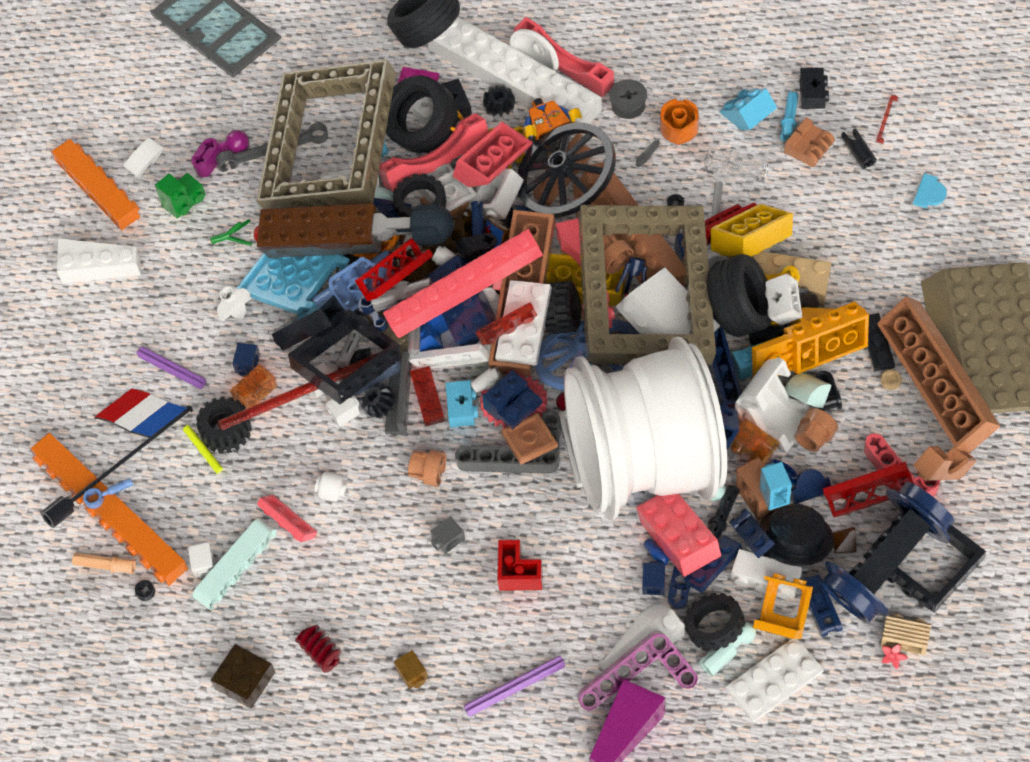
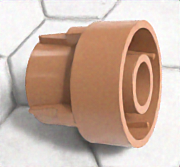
M603 234L605 271L608 274H613L625 266L629 257L633 256L634 251L624 240H618L614 234L612 236Z
M809 408L800 420L794 437L803 448L817 452L825 442H829L838 430V424L833 417L823 410Z
M433 449L428 453L414 450L409 461L408 476L422 480L425 485L439 487L442 481L440 477L446 468V452Z

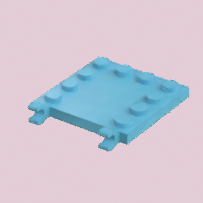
M263 253L238 285L237 289L244 288L249 291L252 299L300 315L303 311L305 312L316 305L311 300L334 269L338 267L343 270L349 266L350 260L344 257V255L268 258Z

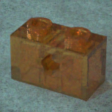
M259 364L230 390L234 401L239 400L241 405L245 406L247 413H249L277 385L274 375Z

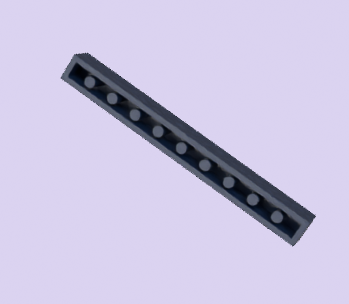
M679 233L675 237L674 249L676 255L683 263L684 247L681 245L683 233ZM720 325L714 332L716 355L712 365L707 366L715 386L719 404L724 403L729 408L735 409V403L742 392L725 332Z

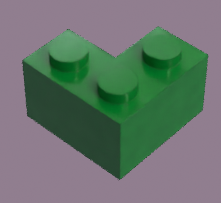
M168 173L155 184L162 207L177 219L181 215H186L193 205L201 203L204 196H206L203 185L189 173H186L179 180Z

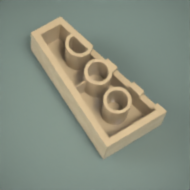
M762 251L752 256L766 275L781 273L787 266L796 267L800 273L798 286H806L809 291L814 292L820 303L819 306L824 308L831 262Z

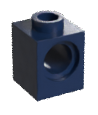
M237 343L232 363L235 373L244 377L249 376V374H256L260 357L258 345Z
M658 561L643 563L642 595H664L665 563Z

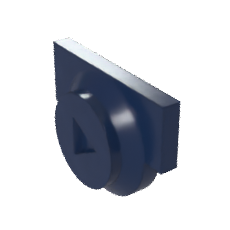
M813 468L800 472L795 481V488L791 489L794 504L824 495L823 488L831 486L830 478L828 476L824 477L822 473Z

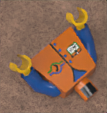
M537 98L532 102L533 108L529 109V116L525 119L523 131L526 139L528 136L534 135L536 142L549 131L559 126L570 124V120L574 123L575 119L582 118L579 108L568 110L561 105H557L555 101L544 103L542 98Z

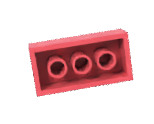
M680 494L657 495L636 507L640 523L684 577L721 556L717 538Z

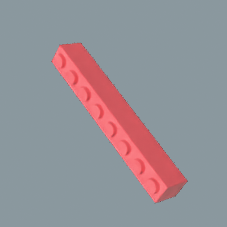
M529 229L384 311L383 314L399 339L538 259L543 254Z

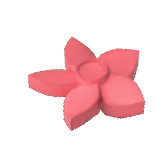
M899 643L893 648L890 646L882 647L885 654L882 663L887 664L892 661L896 669L900 665L899 660L903 661L908 658L905 654L899 653L901 650Z

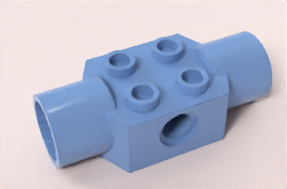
M385 250L371 260L361 257L330 277L329 287L313 297V302L317 305L330 296L335 295L345 312L349 309L356 312L359 310V300L364 295L354 280L389 255V252ZM380 267L378 277L385 278L387 269ZM366 278L363 282L367 289L370 290L373 279Z

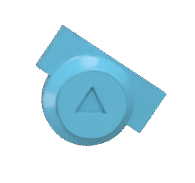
M924 173L913 205L927 209L928 205H939L945 200L947 191L945 186L937 181L938 177Z

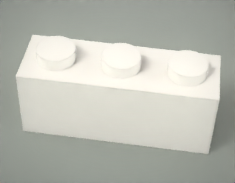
M739 549L731 572V580L739 586H753L757 591L766 593L768 580H765L764 576H772L773 573L785 575V580L793 581V578L801 579L803 568L787 565L764 556L758 559L754 553ZM780 584L777 596L782 599H789V597L794 599L798 588Z

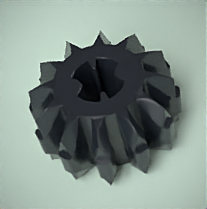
M496 84L494 89L489 87L488 92H484L483 106L487 114L492 112L494 117L499 113L502 118L503 112L509 115L510 110H514L515 96L512 94L511 88L506 89L505 85L499 88Z
M378 382L374 386L370 385L369 390L364 391L365 396L361 398L363 401L361 407L366 414L379 419L383 415L387 416L388 411L393 410L392 405L396 404L394 400L396 394L391 387Z

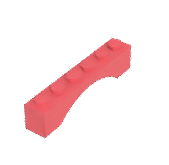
M525 17L514 28V32L519 29H529L545 37L557 53L559 61L558 70L600 97H603L614 86V71L599 62L585 61L570 54L559 46L539 24Z
M474 113L459 121L450 137L440 147L426 155L412 159L393 157L383 162L379 168L383 185L393 192L395 188L397 189V184L404 181L405 177H412L413 174L421 175L434 172L436 168L450 163L460 155H464L489 133L485 119Z
M578 218L556 223V235L561 251L572 257L581 267ZM608 306L609 328H612V319H615L613 308Z

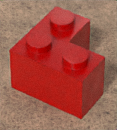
M498 540L497 581L499 591L542 590V560H521L520 540Z

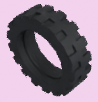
M413 174L412 177H405L404 181L399 182L397 189L395 188L393 191L394 208L399 218L411 217V212L414 209L407 207L403 202L409 193L420 189L429 190L434 193L436 198L432 204L446 209L447 200L444 186L434 176Z
M711 593L707 597L704 595L700 597L701 600L694 601L692 607L687 609V616H684L685 630L692 643L694 642L698 648L702 647L703 650L709 651V649H713L715 651L721 647H728L729 643H734L737 640L738 635L741 636L743 632L742 627H745V616L738 602L732 596H726L725 593H720V595ZM720 610L731 613L729 622L721 630L713 633H704L698 630L699 623L707 614Z

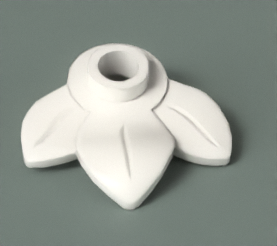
M234 286L224 287L220 292L221 302L217 307L219 319L225 321L230 315L236 319H243L247 312L245 303L251 299L249 291L244 288L237 289Z

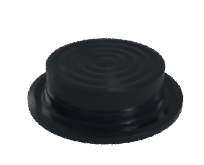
M788 504L779 507L767 514L759 524L775 543L766 553L773 559L787 565L810 566L823 561L833 548L834 536L830 526L819 512L806 505Z

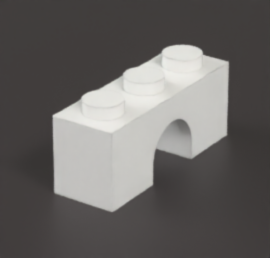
M324 362L315 367L337 384L340 383L332 367L328 368ZM305 379L306 385L316 398L325 394ZM354 395L341 405L333 399L325 403L329 415L338 426L343 425L360 414L358 410L360 404Z

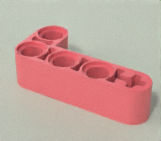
M873 433L867 436L864 453L877 470L902 463L881 435ZM883 461H888L891 464H884ZM911 474L915 485L928 492L931 496L937 494L940 480L925 481L920 476L914 478ZM907 477L903 478V480H898L895 487L900 489L905 482H908ZM926 483H930L934 486H927Z

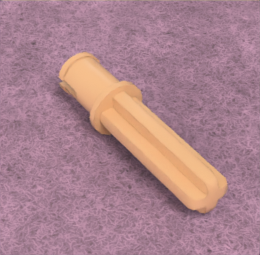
M75 553L72 557L73 565L110 570L111 573L118 571L134 574L136 568L135 560L118 559L117 556L110 558Z

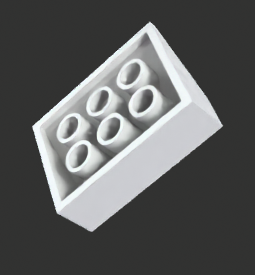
M665 267L630 292L616 306L617 310L640 334H689L690 320H687L689 312L688 301H686L687 290ZM713 318L715 332L720 327V325Z

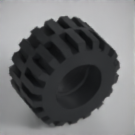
M572 281L546 283L552 287L545 321L548 333L577 332L581 320V304L575 284Z
M223 396L219 400H216V398L212 399L211 403L206 402L204 404L205 408H200V415L196 417V426L202 442H204L207 448L210 447L211 451L215 452L217 449L220 454H223L224 450H227V453H232L231 449L235 448L237 451L240 449V444L245 445L247 443L245 438H250L251 434L249 431H252L246 408L244 405H241L239 400L234 401L232 397L225 399V396ZM230 419L234 421L227 429H214V426L222 420Z

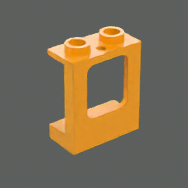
M773 573L772 576H764V579L768 580L760 619L754 620L753 628L792 639H802L813 587L806 585L807 581L793 578V581L785 580L786 576L778 573ZM780 584L802 590L798 613L795 618L779 615L773 611Z

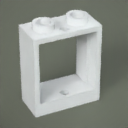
M505 169L488 185L477 186L475 190L477 197L470 201L467 209L471 210V202L478 201L479 204L482 201L484 203L483 217L485 220L505 219L524 180L513 169ZM499 188L492 203L489 204L495 190Z

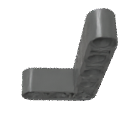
M548 411L542 416L543 421L557 441L558 447L532 459L531 462L520 465L510 447L461 446L455 452L457 467L465 472L547 474L556 472L559 468L561 440L559 414L554 411ZM463 458H469L467 461L461 460ZM485 458L490 459L489 461H482ZM511 459L509 462H504L503 460ZM547 460H553V462H551V463H547V462H545V461H547Z

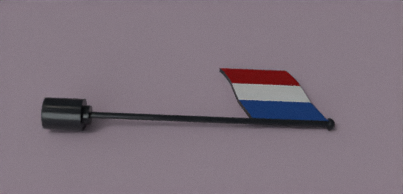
M130 389L97 414L94 419L110 422L130 433L144 436L148 439L71 499L60 496L40 511L43 520L51 528L59 525L74 513L73 507L75 505L73 502L188 412L192 413V406L183 407L172 404L137 389Z

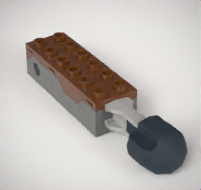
M373 203L260 209L259 226L254 229L253 235L254 240L257 242V248L268 258L381 253L382 241H387L394 235H412V239L419 246L441 244L452 235L454 222L449 210L434 204L417 205L414 211L411 212V217L387 218Z

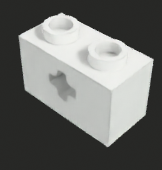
M788 274L766 281L765 295L768 300L769 308L767 312L769 318L779 325L802 318L798 281Z

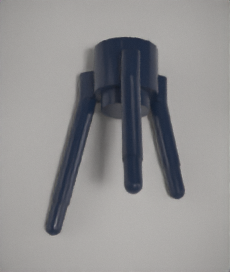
M629 257L615 292H619L627 273L629 276L624 295L625 293L628 294L633 275L640 276V273H642V284L646 281L648 267L644 266L645 260Z

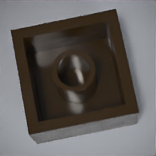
M234 644L211 678V682L215 690L252 709L274 676L275 670L272 663Z

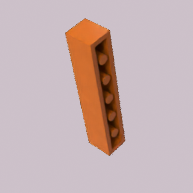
M68 139L51 151L55 162L121 231L140 218L138 213L140 209L134 200L130 201L126 192L123 189L119 190L117 188L116 182L111 177L108 178L101 166L97 167L95 165V161L89 154H84V150L79 143L75 144L71 139Z

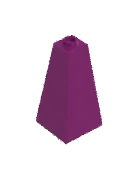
M624 679L589 757V761L622 762L664 717L665 697Z

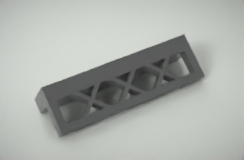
M402 351V360H399L401 362V371L389 377V387L396 394L394 399L396 404L392 405L393 410H389L386 416V435H406L412 370L408 351Z

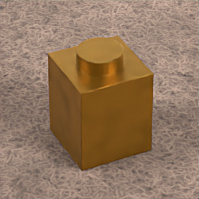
M413 650L394 661L395 668L408 689L413 687L419 688L428 679L424 666Z

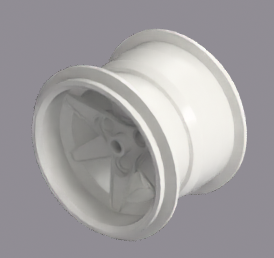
M674 337L669 343L668 350L635 358L627 363L621 371L605 373L596 365H590L583 356L576 357L573 367L566 369L564 395L572 448L585 494L595 513H603L608 520L616 519L619 514V508L625 506L630 495L635 492L648 490L652 494L665 496L698 491L701 497L708 500L713 499L717 494L718 488L724 486L727 475V449L722 414L708 366L700 350L693 343L687 344L683 338Z

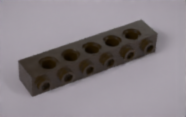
M467 209L459 214L461 216L459 219H453L454 229L452 235L445 242L437 245L419 246L420 250L430 249L434 256L438 246H445L454 254L458 253L457 242L464 237H472L471 210ZM412 248L406 251V256L408 257L416 255ZM432 256L401 281L409 283L419 281L440 265L435 264L436 262L432 260ZM400 258L392 262L393 267H400Z

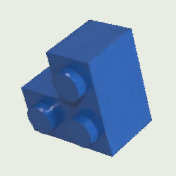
M442 314L420 326V352L444 349L441 334L448 331L449 328Z

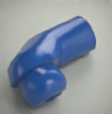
M647 539L644 542V547L653 559L660 563H665L666 567L670 559L652 539Z

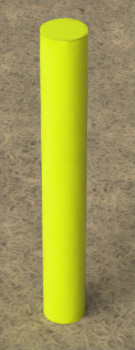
M190 425L185 426L183 431L215 473L221 472L223 468Z

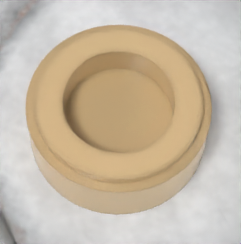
M892 369L884 371L880 379L881 385L888 390L899 388L902 381L900 373Z

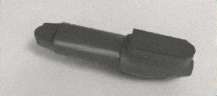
M655 140L637 158V167L642 166L649 160L659 147V140Z

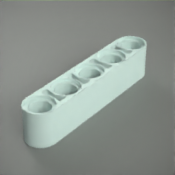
M260 518L256 519L199 583L192 597L209 610H212L214 608L212 606L217 601H220L228 592L227 589L234 585L242 576L240 574L243 570L248 569L256 560L254 559L258 553L261 554L269 545V540L272 537L275 538L277 530Z

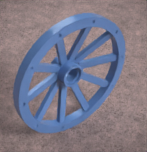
M612 319V328H609V333L618 331L624 334H640L630 323ZM584 320L580 321L577 332L550 334L541 342L538 363L534 367L537 376L546 385L564 391L565 375L563 378L552 375L551 372L573 357L574 359L569 367H573L576 357L583 356L586 358ZM579 333L575 338L569 337V336H572V335H574V334ZM559 342L571 344L550 350ZM566 353L558 360L544 368L543 363L545 358ZM619 364L607 365L614 370L612 372L623 370L626 364L622 366Z

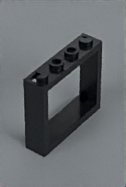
M350 309L343 313L330 327L313 335L288 354L291 369L340 405L402 359L400 346L397 342ZM355 329L383 349V351L337 384L311 365L310 362Z
M953 525L947 530L951 539L949 543L970 560L936 596L898 567L887 579L890 583L895 582L898 584L902 592L908 597L913 596L916 598L922 608L926 607L934 613L978 567L986 554L983 548ZM876 540L873 545L877 546L880 542Z

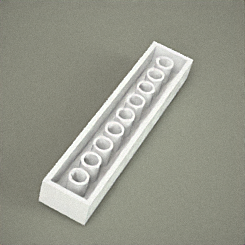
M459 17L444 33L428 43L430 51L491 86L496 87L497 84L499 88L504 85L506 89L511 88L515 99L530 108H533L532 102L537 98H542L544 103L555 101L557 105H561L568 110L579 108L582 118L575 119L574 123L588 124L602 111V98Z

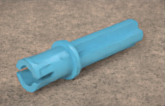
M792 91L788 93L785 115L781 121L782 131L780 138L785 142L793 134V130L796 127L795 114L798 93Z

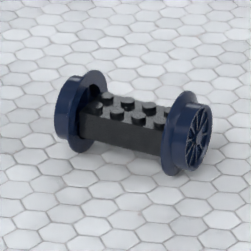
M905 482L899 491L892 489L886 491L889 500L901 513L891 522L893 525L892 529L887 528L878 537L877 541L880 543L877 546L873 545L862 556L865 558L863 563L859 561L848 573L832 562H825L828 574L820 582L821 586L847 611L868 624L877 614L888 616V609L874 594L922 537L927 533L940 542L948 544L951 541L947 530L955 522L953 516L938 500L911 482Z

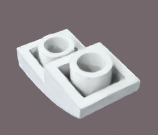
M148 138L133 152L123 167L140 178L150 163L154 164L165 148L151 138Z

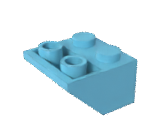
M746 88L738 92V96L735 99L727 101L719 113L740 130H751L777 109V106L766 88L750 90Z

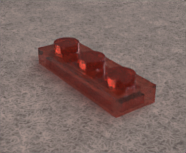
M531 302L475 333L483 346L485 344H492L498 337L514 332L516 327L532 322L538 315Z
M430 366L410 371L425 427L445 422Z

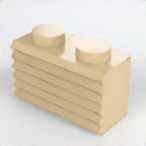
M899 614L888 615L884 624L881 646L893 648L899 643L901 651L925 655L931 624L919 618L908 620Z

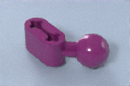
M233 130L227 135L225 141L219 143L214 138L205 139L191 158L196 174L200 177L209 176L218 165L216 157L221 152L231 151L238 153L247 150L249 147V137L244 131Z

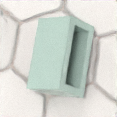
M800 373L789 380L785 391L788 395L805 404L823 409L832 385L808 373Z

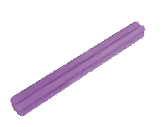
M557 656L464 705L465 712L468 716H472L565 667L564 660L561 656Z

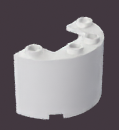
M781 358L767 360L736 401L735 409L738 411V417L752 434H760L761 437L766 438L764 442L787 453L796 441L794 435L798 430L797 427L800 424V420L809 409V405L789 398L778 375L789 377L791 373L786 366V362Z

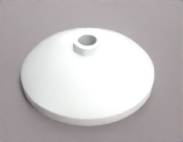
M519 29L512 34L510 38L511 47L555 72L558 70L559 61L557 53L545 37L529 29Z

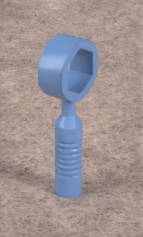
M128 478L108 487L102 493L97 488L88 489L83 495V500L90 509L98 508L103 504V496L120 492L133 486L131 478ZM94 494L99 496L97 501L88 502L90 496Z

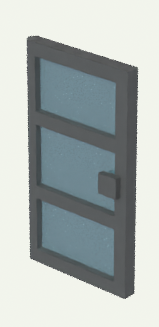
M165 0L151 11L153 17L232 78L281 39L279 34L234 0Z

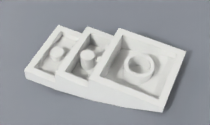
M448 163L436 168L434 172L427 173V176L430 177L431 175L436 180H440L445 189L446 209L451 211L476 198L477 194L472 187H467L452 177L454 169ZM418 190L429 203L432 204L435 201L436 196L431 191Z

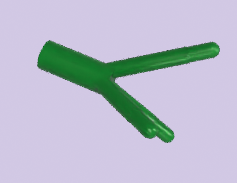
M248 219L243 223L238 222L227 232L210 237L211 243L216 244L230 240L251 246V242L230 236L251 221Z

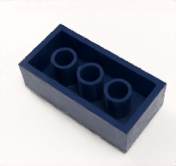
M456 255L425 278H431L432 282L435 283L470 263V261ZM483 290L442 313L455 343L460 346L474 345L500 328Z

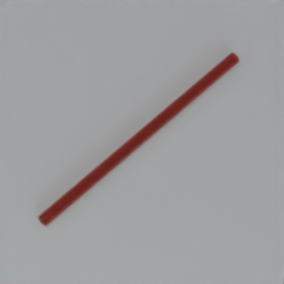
M379 353L329 373L326 376L334 382L342 380ZM308 382L218 421V426L223 431L314 392L318 388Z

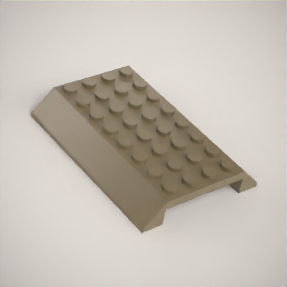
M1021 262L943 269L923 280L921 286L926 312L991 412L994 414L1030 411V264Z

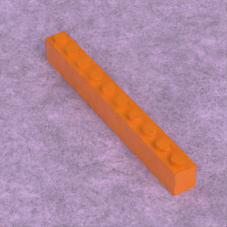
M50 432L30 448L34 455L32 457L33 461L39 467L42 465L46 467L45 472L51 479L57 478L60 481L58 484L65 492L71 491L73 493L72 497L97 479ZM101 481L92 487L97 488L101 493L108 489ZM97 494L90 496L88 502L97 501L99 496ZM115 494L103 496V504L95 509H90L86 506L83 495L75 500L77 504L83 503L86 506L85 510L92 518L97 516L100 519L98 522L106 531L110 529L113 532V538L119 544L124 542L127 545L125 547L126 550L133 557L137 555L140 558L139 562L146 570L151 568L154 571L153 576L160 583L165 582L170 586L188 570L185 561Z

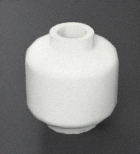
M324 472L321 476L317 477L315 492L318 493L320 499L336 502L340 499V496H345L347 484L343 483L342 475Z

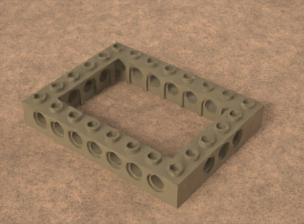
M387 59L283 72L256 200L262 209L373 203L396 72ZM365 92V98L362 100V114L359 116V130L356 132V147L353 149V163L350 165L351 174L349 181L345 176H338L332 179L320 178L314 181L302 180V182L290 183L306 100Z
M581 205L578 224L586 360L588 363L627 364L635 358L668 350L671 339L681 337L687 344L693 343L700 350L706 364L712 365L716 355L713 312L707 291L709 266L703 206ZM680 229H682L683 239L681 245L684 247L683 265H685L686 270L684 282L687 283L686 301H688L689 307L687 320H690L689 334H609L603 234L607 236H612V234H628V236H632V234H648V236L668 234L669 236H676L679 234Z

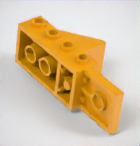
M855 301L836 309L801 308L802 318L789 322L791 326L784 328V335L752 347V379L762 365L770 359L781 358L786 362L789 371L793 370L796 374H800L868 347L869 314Z

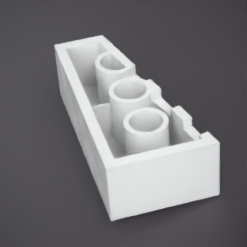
M58 239L57 272L62 283L141 275V258L137 248L134 246Z

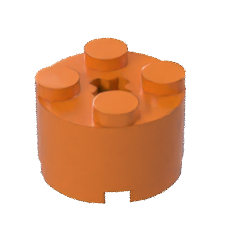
M672 99L662 106L660 113V132L662 136L677 145L689 142L695 138L699 130L697 106L686 99L683 101Z

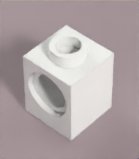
M209 542L188 547L191 570L195 578L204 579L215 566L213 550Z

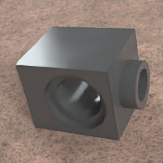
M451 516L430 531L432 537L431 544L437 551L441 549L444 554L465 540L463 529Z

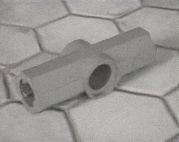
M431 278L412 283L400 281L379 298L371 300L373 308L376 312L391 308L430 286L433 282Z

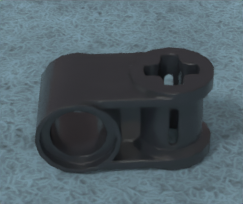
M491 233L464 237L457 242L456 247L460 256L471 262L494 249L497 244V238Z
M828 371L818 372L815 376L816 378L832 385L823 409H819L824 412L833 408L842 409L841 397L837 391L833 375Z

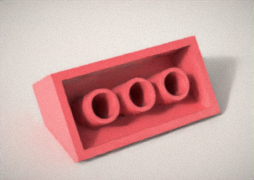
M501 122L457 160L452 177L467 187L488 185L530 148L533 142L526 139V137L504 122Z

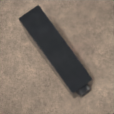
M332 295L278 327L271 335L275 344L284 351L330 327L345 310L335 295Z

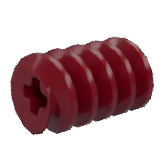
M316 624L300 632L295 641L301 649L305 650V653L310 656L311 660L316 662V665L321 668L322 672L327 673L340 662L339 656L342 651L339 648L335 649L336 644L330 643V637H324L325 632L319 631L320 627Z

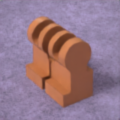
M806 117L785 142L784 153L814 167L835 142V138L830 132L821 130L813 125V121Z

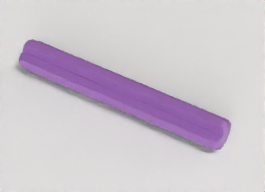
M144 346L137 350L139 358L199 389H202L207 383L204 377Z

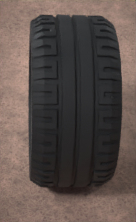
M398 0L388 13L387 24L403 46L417 48L433 41L453 24L459 15L460 3L458 0Z
M417 75L405 78L393 88L386 128L387 136L411 152L426 153L437 149L450 137L453 132L450 128L455 127L457 122L458 108L454 96L447 88L430 77ZM431 97L433 113L429 122L422 129L409 132L407 130L406 118L411 106L419 99Z
M739 254L715 262L707 275L708 297L714 315L721 327L728 334L735 337H742L764 330L772 321L768 316L767 310L769 306L765 295V282L768 280L758 262L745 254Z

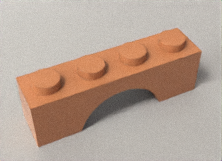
M929 446L913 466L918 470L917 474L925 481L960 480L977 460L970 453L955 449V447L944 453L938 446Z

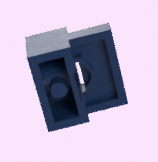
M513 370L482 396L484 409L496 420L499 421L501 419L512 430L542 404V399L527 387V382Z

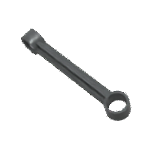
M323 123L312 124L307 132L300 133L297 146L308 142L315 144L324 143L328 139L326 125ZM317 130L325 132L321 136L312 135V133ZM268 143L235 154L231 151L221 152L216 157L219 170L226 172L229 169L225 165L227 161L231 169H235L239 163L266 156Z

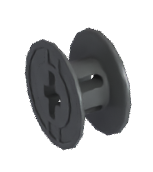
M628 79L619 81L611 87L609 97L615 115L624 119H633L644 112L647 90L643 84Z

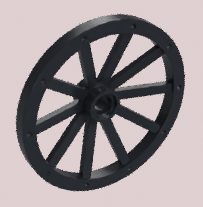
M588 123L565 124L549 131L530 147L520 163L517 174L524 180L518 191L520 199L532 212L554 214V218L565 217L579 212L581 205H590L601 195L612 178L616 164V153L613 143L603 130ZM572 134H585L567 151ZM593 136L603 143V146L575 154ZM563 137L560 151L553 152L548 145ZM543 150L548 154L549 159L547 162L533 164ZM605 152L603 168L576 163L577 161ZM547 169L527 186L529 171ZM579 170L600 174V177L593 187L588 190L575 176L573 171ZM550 176L538 203L533 202L529 197V193ZM558 177L560 206L546 207L544 205ZM567 177L584 194L568 204L565 178Z

